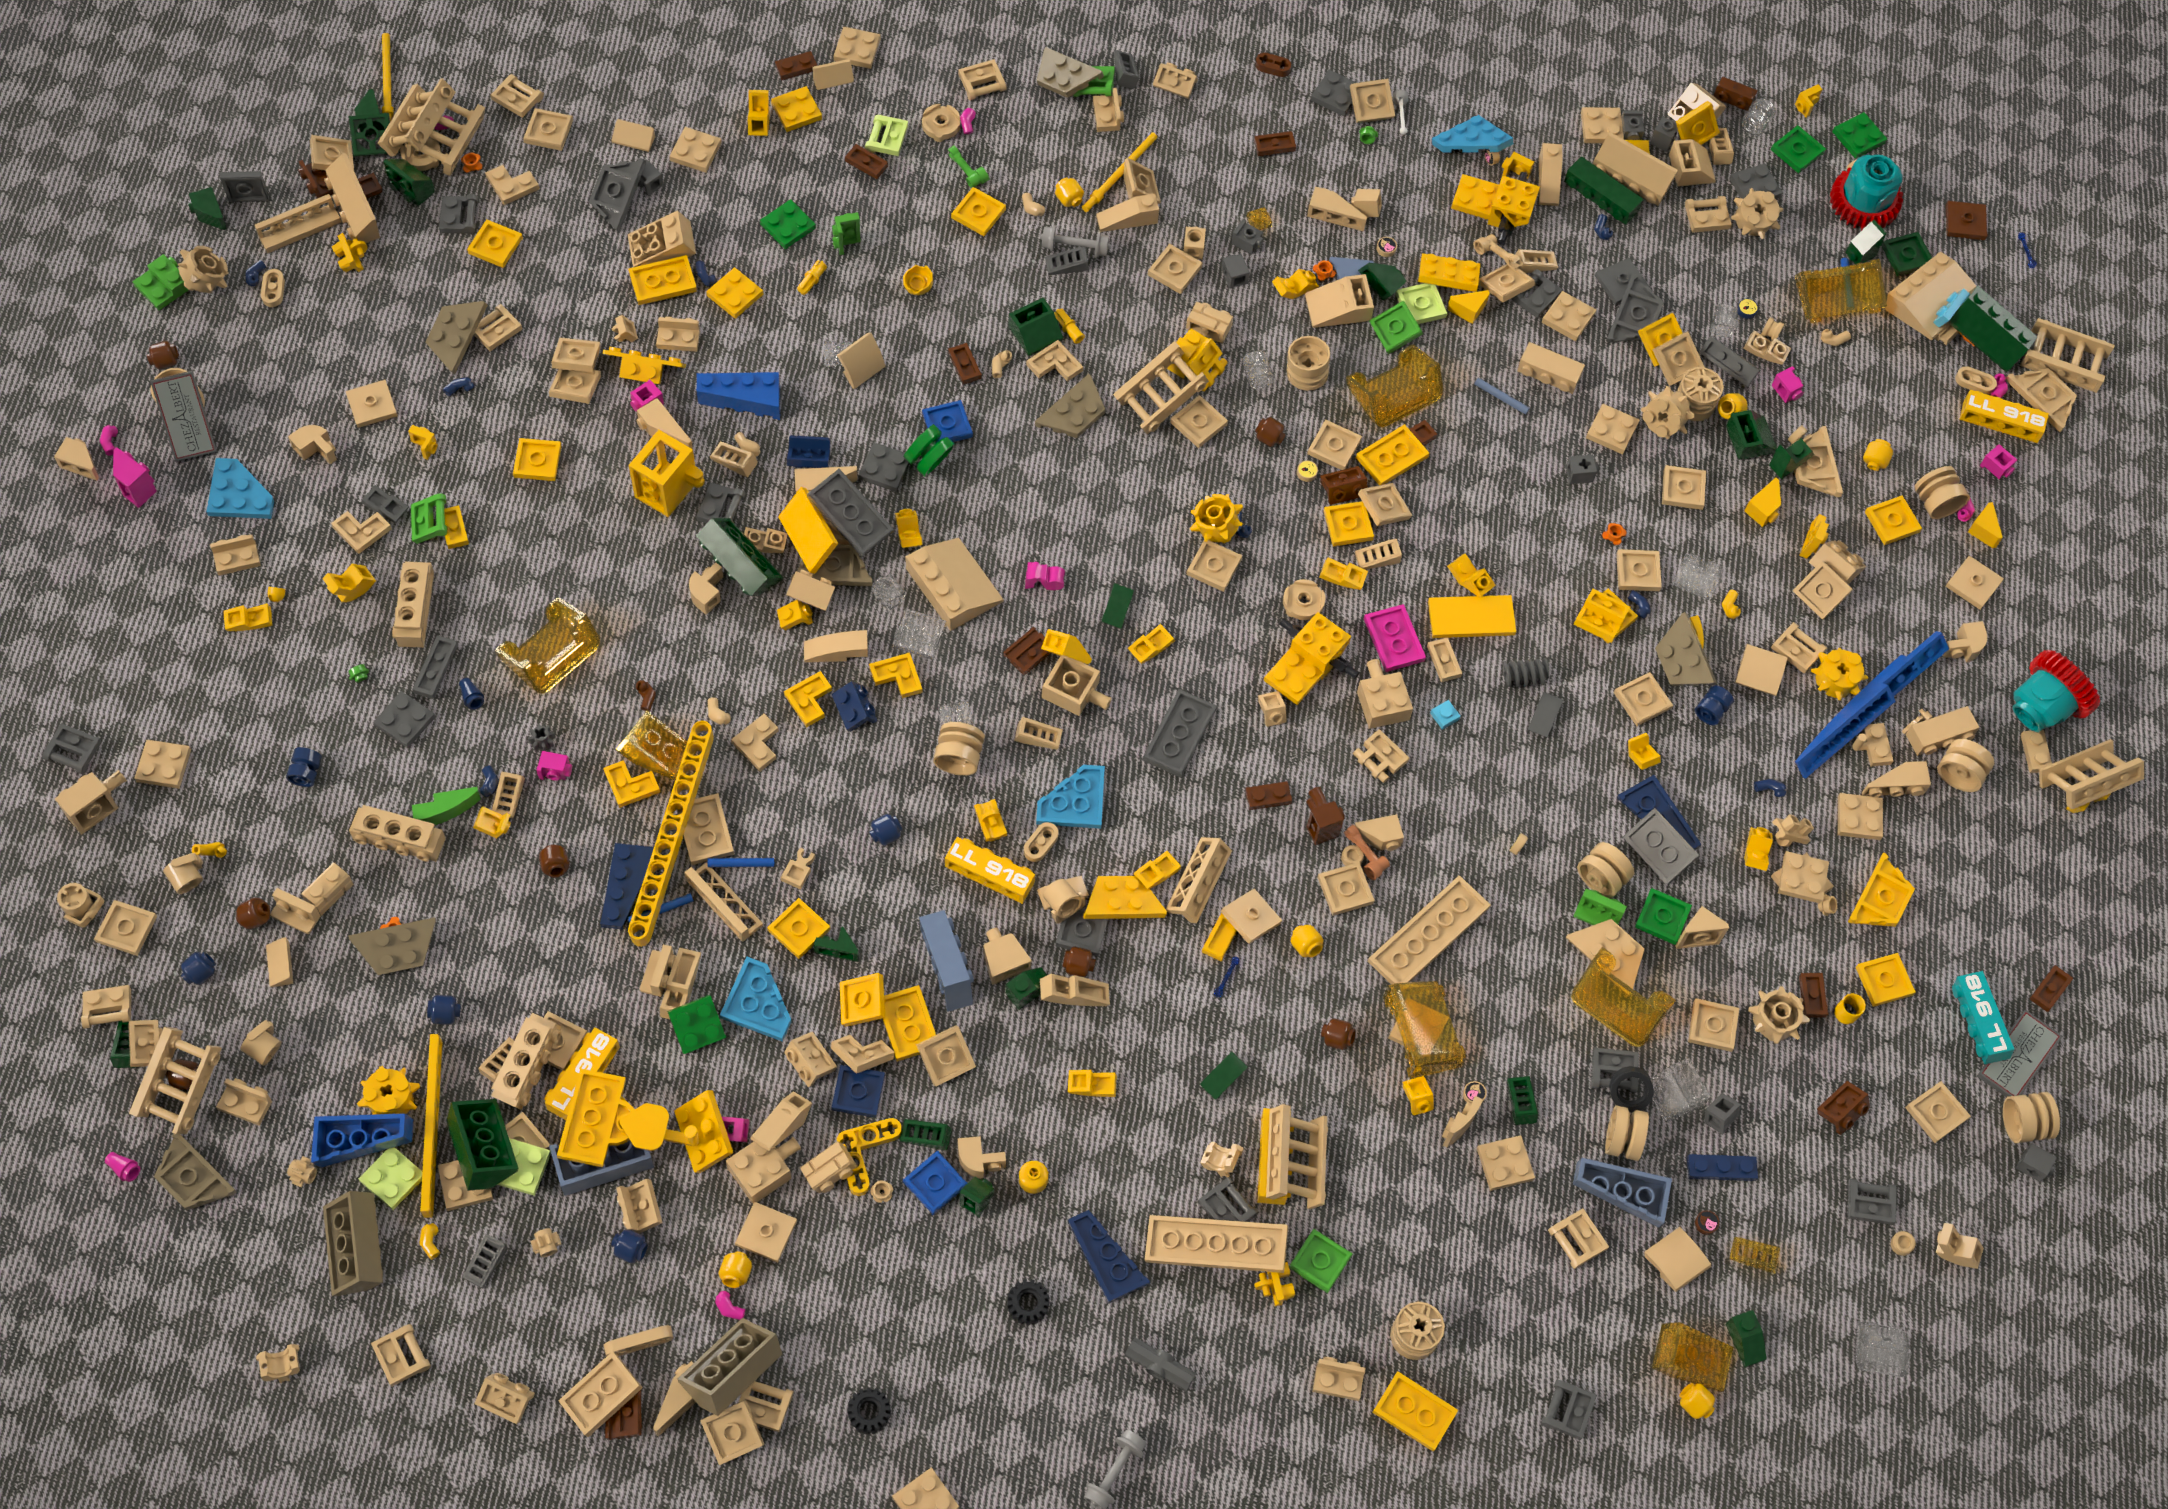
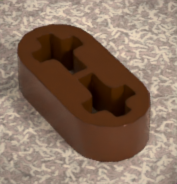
M1264 52L1256 57L1255 66L1258 71L1278 77H1286L1290 74L1291 62L1289 59Z

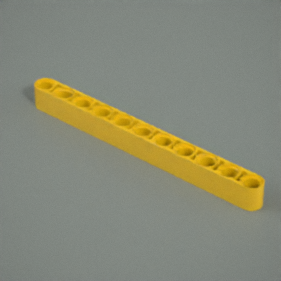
M698 721L692 727L629 924L628 933L636 946H645L651 940L712 747L714 735L711 725L706 721ZM702 731L708 732L705 736L698 735ZM695 751H701V754L698 756L692 755ZM690 770L696 771L693 775H686ZM682 790H689L688 794L680 795ZM678 809L683 810L680 815L673 814ZM669 830H677L675 834L667 835ZM665 849L671 850L667 855L660 854ZM659 869L664 870L663 874L659 876L654 875L655 871ZM650 890H658L657 894L653 896L647 895ZM651 910L648 916H641L643 911ZM639 930L645 931L644 935L640 937L634 936Z

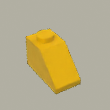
M1773 479L1748 502L1745 512L1762 527L1768 522L1773 523L1779 516V513H1777L1781 506L1779 479Z

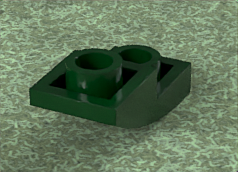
M1114 583L1101 622L1121 629L1134 590Z
M1231 1051L1200 1085L1216 1100L1248 1066Z

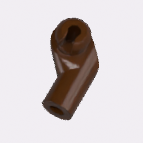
M640 680L636 683V689L643 698L640 709L650 712L656 692L648 682Z

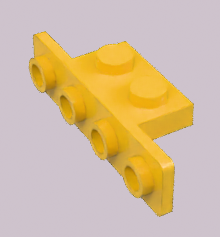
M615 347L603 350V354L622 357L619 374L621 378L644 382L651 380L655 384H661L663 365L686 368V364L681 363V359L669 357V361L661 360V355L649 354V357L641 356L642 352L629 350V354L621 353L622 349Z

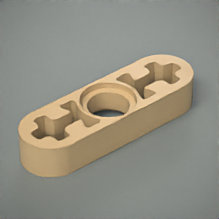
M665 1325L608 1341L604 1344L606 1357L612 1351L621 1356L669 1342L674 1337L671 1326Z

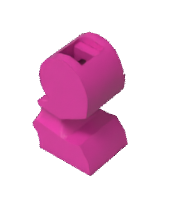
M1028 562L1025 589L1033 588L1038 581L1042 583L1046 590H1060L1064 587L1065 570L1057 566L1048 567L1047 564L1041 565L1038 562Z

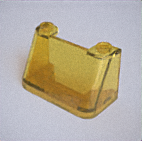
M1880 259L1856 265L1820 271L1814 270L1812 273L1811 270L1802 271L1795 275L1806 320H1810V324L1822 322V318L1863 311H1869V314L1882 312L1881 308L1887 306Z
M1414 344L1406 347L1399 353L1398 366L1366 381L1365 375L1361 372H1355L1346 377L1349 390L1371 421L1378 427L1390 425L1438 401L1443 394L1440 364Z
M560 597L554 599L546 608L545 614L549 622L521 646L517 647L515 643L505 641L494 650L501 661L531 689L540 694L549 691L595 652L600 645V637L587 614Z
M1601 947L1571 993L1572 1001L1630 1045L1641 1047L1647 1043L1663 1022L1676 1000L1663 991L1654 992L1648 1000L1611 974L1615 968L1616 959L1612 953Z
M1437 981L1391 984L1387 986L1383 996L1386 1008L1391 1007L1390 1012L1395 1016L1406 1049L1405 1058L1408 1059L1411 1066L1407 1068L1410 1079L1459 1068L1463 1064V1059L1466 1058L1464 1047L1459 1045L1443 998L1445 997L1444 988Z

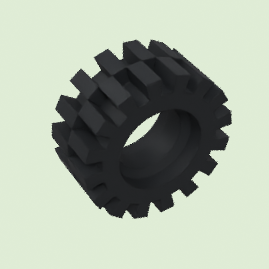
M1024 1279L1022 1283H1015V1287L1012 1286L1007 1299L1009 1314L1011 1313L1014 1320L1017 1319L1020 1324L1025 1322L1026 1325H1030L1032 1322L1037 1324L1038 1320L1042 1321L1045 1314L1047 1315L1050 1303L1046 1287L1043 1288L1042 1283L1038 1282L1037 1284L1033 1279H1031V1282H1027V1279ZM1032 1294L1036 1297L1038 1304L1033 1310H1024L1020 1306L1019 1300L1023 1295Z
M867 1387V1390L862 1388L859 1390V1393L852 1395V1399L849 1400V1406L847 1407L851 1425L858 1432L863 1431V1434H868V1432L875 1434L877 1430H883V1427L889 1423L888 1420L891 1416L890 1402L883 1392L880 1393L879 1389L871 1390V1387ZM867 1402L876 1404L879 1409L877 1416L870 1420L863 1418L860 1414L861 1406Z

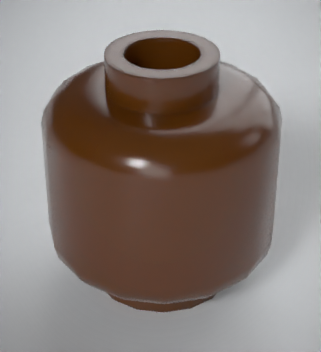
M166 340L152 344L149 347V354H146L149 364L151 366L154 365L158 370L173 367L177 364V359H180L176 345Z
M1272 417L1262 418L1255 429L1257 433L1256 438L1269 447L1275 446L1276 443L1280 445L1286 437V434L1283 433L1285 426Z
M552 844L543 848L539 853L541 870L545 875L557 878L564 875L569 869L570 862L564 847Z
M251 898L237 907V922L246 929H256L269 921L270 907L261 898Z
M1073 946L1070 948V951L1066 950L1062 967L1065 968L1068 975L1085 978L1089 971L1093 972L1096 959L1092 958L1091 950Z
M1333 1018L1328 1024L1323 1025L1321 1037H1324V1042L1328 1047L1345 1050L1353 1045L1356 1030L1353 1029V1025L1350 1022Z
M182 1059L174 1061L196 1072L199 1067L198 1063ZM170 1070L165 1074L170 1086L179 1090L189 1091L193 1080Z

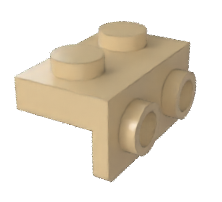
M663 944L661 952L652 950L640 986L641 992L659 997L662 996L664 988L666 989L670 968L673 967L676 955L673 954L672 946Z
M650 1179L642 1180L629 1187L619 1186L616 1188L618 1193L617 1201L622 1208L624 1216L623 1224L628 1230L642 1233L662 1223Z

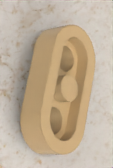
M271 269L263 275L261 299L268 307H276L283 300L285 279L280 270Z
M1967 366L1960 368L1955 376L1957 384L1961 387L1980 391L1987 395L1991 394L1997 385L1996 379L1992 375Z
M1049 822L1039 825L1024 845V856L1027 860L1038 862L1045 857L1058 839L1057 827ZM1050 834L1051 837L1045 838L1043 835ZM1032 850H1037L1038 853H1037V854H1032L1031 851H1032Z

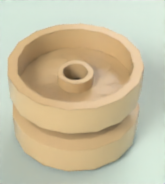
M1957 739L1950 744L1946 755H1944L1937 766L1940 777L1952 787L1965 792L1979 791L1986 780V776L1993 768L1994 758L1980 744L1967 739Z
M1605 842L1598 843L1591 850L1590 855L1585 856L1577 866L1578 873L1586 885L1607 898H1613L1621 890L1622 885H1626L1635 874L1629 859L1618 848Z
M1615 1105L1607 1128L1605 1153L1618 1157L1624 1149V1155L1627 1159L1639 1161L1648 1131V1112L1635 1110L1630 1117L1628 1108Z

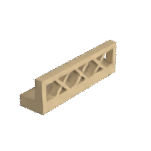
M327 194L255 224V228L266 252L270 253L341 223V219L334 208L331 196ZM328 202L327 206L319 208L320 205H323ZM308 211L307 214L300 216L303 212ZM290 219L288 222L282 223L284 220ZM271 227L269 230L262 232L263 229Z
M1201 837L1166 908L1168 913L1182 914L1190 923L1198 922L1232 852L1221 838ZM1210 845L1209 849L1202 853L1205 846ZM1201 863L1200 867L1194 871L1195 866ZM1193 880L1191 886L1185 889L1186 885ZM1184 898L1181 906L1176 907L1177 903Z
M707 862L696 871L692 867L685 871L686 881L742 942L763 926V923L711 867L707 866ZM707 871L711 875V883H706L700 875ZM713 888H723L725 890V898H720L713 891ZM727 903L738 904L740 907L739 914L733 913L727 906ZM741 918L751 919L755 925L748 929L741 921Z

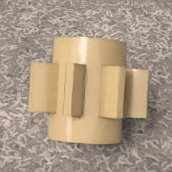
M302 1156L301 1160L294 1159L287 1171V1175L290 1176L289 1180L292 1181V1184L302 1187L304 1183L311 1184L317 1174V1168L314 1167L315 1164L311 1163V1159Z
M550 1228L536 1232L534 1234L535 1240L530 1241L533 1252L535 1254L540 1252L541 1257H548L557 1253V1246L561 1245L559 1234L557 1232L552 1233Z

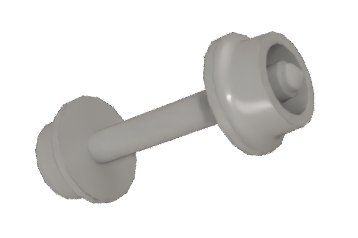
M1053 225V227H1044L1043 234L1039 236L1042 240V247L1050 249L1051 252H1053L1054 243L1095 248L1094 257L1097 258L1098 256H1107V250L1111 248L1109 236L1101 234L1100 231H1098L1097 240L1056 235V225Z
M1125 1430L1121 1437L1115 1439L1116 1443L1123 1448L1099 1487L1088 1483L1086 1486L1088 1490L1084 1499L1091 1505V1508L1106 1509L1109 1504H1114V1498L1107 1493L1131 1454L1142 1458L1144 1455L1142 1451L1146 1442L1139 1436V1433Z

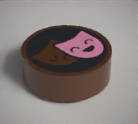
M1702 1211L1695 1219V1227L1704 1235L1713 1234L1719 1227V1218L1712 1211Z

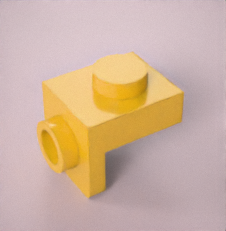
M412 425L408 430L411 442L421 446L423 458L428 460L431 454H434L437 450L438 444L435 435L424 427Z
M795 600L777 609L780 627L785 631L802 622L808 625L813 623L810 606L799 600Z
M1647 733L1628 740L1629 757L1641 770L1661 763L1660 755L1649 745V735Z
M482 807L473 828L497 839L503 833H507L511 824L508 821L510 814L505 813L501 815Z

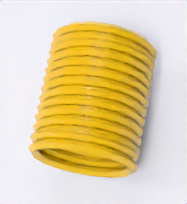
M1847 994L1836 1005L1834 1010L1835 1017L1843 1024L1854 1023L1864 1013L1866 1009L1865 1001L1858 994ZM1844 1003L1853 1006L1856 1014L1847 1012Z

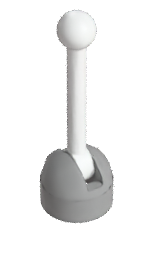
M1398 90L1393 93V102L1400 107V133L1405 135L1407 128L1405 127L1403 106L1408 102V92Z

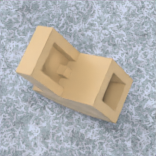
M307 425L288 436L292 448L304 461L317 451L329 464L337 460L334 453L336 449L331 443L327 430L323 427Z
M717 563L707 567L703 571L702 576L694 572L689 580L692 602L706 615L721 601L720 592L714 587L723 578L722 567Z
M1983 621L1962 624L1957 632L1958 640L1947 641L1949 650L1943 654V657L1960 658L1964 655L1966 663L1976 659L1987 642V632Z
M981 1136L958 1138L959 1162L962 1169L968 1175L981 1179L984 1178V1170L986 1169L989 1172H997L1002 1168H1006L1005 1152L982 1154Z
M1944 1223L1942 1231L1938 1233L1936 1253L1941 1258L1954 1264L1978 1269L1984 1249L1978 1238L1959 1235L1953 1224Z

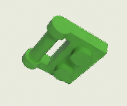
M1091 66L1101 70L1104 77L1100 80L1098 77L1088 82V87L1077 91L1073 95L1074 97L1091 94L1112 96L1115 66Z
M435 494L411 504L413 542L419 544L436 536L447 535L444 508L446 495ZM435 505H436V523H437L436 526H434V520H433V506H435Z

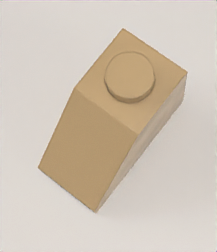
M66 437L54 456L59 467L97 481L99 476L85 442L80 439Z
M1397 814L1355 823L1359 833L1362 835V839L1380 851L1386 849L1393 851L1402 845L1404 836Z

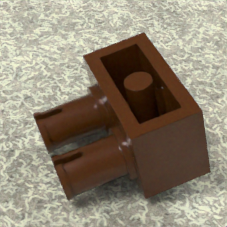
M1321 787L1311 789L1308 793L1311 798L1306 801L1311 811L1306 828L1316 846L1339 837L1345 815L1342 808L1338 807L1335 801L1327 802Z

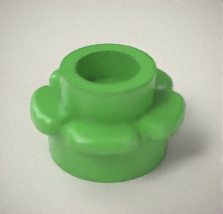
M1371 126L1361 128L1359 131L1360 140L1365 144L1374 143L1378 137V132Z
M364 664L357 665L348 671L350 674L349 679L355 680L356 683L368 678L369 669H366Z

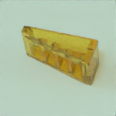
M1734 1236L1729 1259L1776 1274L1781 1249L1777 1246ZM1740 1245L1744 1246L1742 1256L1738 1255ZM1749 1248L1753 1249L1752 1258L1747 1257ZM1758 1251L1763 1252L1761 1261L1757 1260ZM1768 1254L1772 1255L1770 1263L1766 1262Z

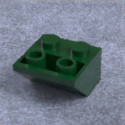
M385 159L383 161L390 188L395 192H400L408 202H413L419 207L435 193L432 180L405 159Z
M1044 297L1009 313L1008 328L1028 356L1042 351L1057 340H1063L1054 311Z
M1752 410L1731 413L1726 428L1738 460L1774 454L1777 447L1764 416Z

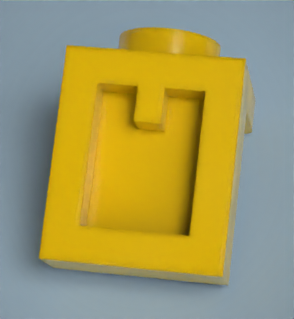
M1819 84L1801 92L1797 98L1795 105L1798 111L1805 117L1810 115L1814 104L1820 99L1819 97L1823 89Z
M1513 152L1511 157H1506L1502 164V168H1504L1502 175L1507 176L1510 170L1518 175H1520V172H1526L1529 177L1534 161Z
M1424 1076L1403 1081V1089L1411 1103L1413 1115L1426 1113L1434 1109L1433 1093Z

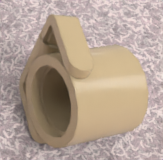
M191 853L173 859L164 868L163 872L177 894L186 893L203 881V877L198 871L202 868L203 860L196 853Z
M1065 879L1052 882L1043 894L1044 899L1053 909L1051 911L1052 918L1057 924L1086 905L1084 895L1081 892L1076 893Z
M78 883L64 885L57 894V901L66 914L64 918L82 928L89 924L104 904V899L99 894L84 888ZM91 897L97 899V900L94 902V904H93V900H92Z
M265 1020L250 1031L240 1048L242 1052L263 1066L274 1057L281 1045V1041L273 1036L274 1026L272 1022Z

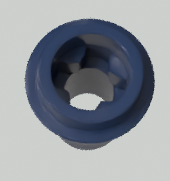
M470 678L462 679L459 682L464 705L471 710L480 708L484 704V694L473 684Z

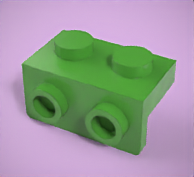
M858 212L834 217L835 225H832L834 237H832L834 249H838L840 255H844L843 245L861 242Z
M1585 889L1574 917L1591 925H1596L1610 919L1619 924L1627 906L1617 899H1609L1602 896L1596 890Z

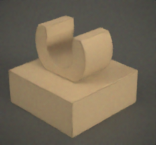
M623 315L615 318L617 325L613 326L612 331L619 333L614 337L615 340L622 342L627 339L633 342L638 339L634 322Z

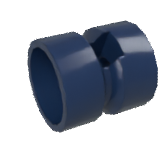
M1716 685L1711 686L1704 698L1701 699L1694 709L1695 714L1704 723L1715 726L1723 718V713L1727 712L1732 706L1734 698L1725 688Z
M295 748L291 758L292 764L288 768L286 779L297 786L312 787L317 776L315 770L319 769L322 755L313 749Z

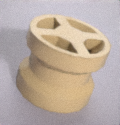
M1770 317L1761 335L1764 337L1769 336L1772 340L1774 338L1777 339L1784 323H1777Z

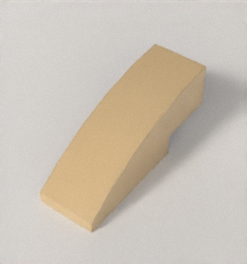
M867 630L834 633L804 641V662L847 661V657H868Z
M679 948L666 983V992L660 1006V1017L670 1019L667 1011L689 1002L701 952Z
M1049 974L1040 979L1041 1000L1078 1006L1110 1005L1109 984L1076 975L1067 978Z

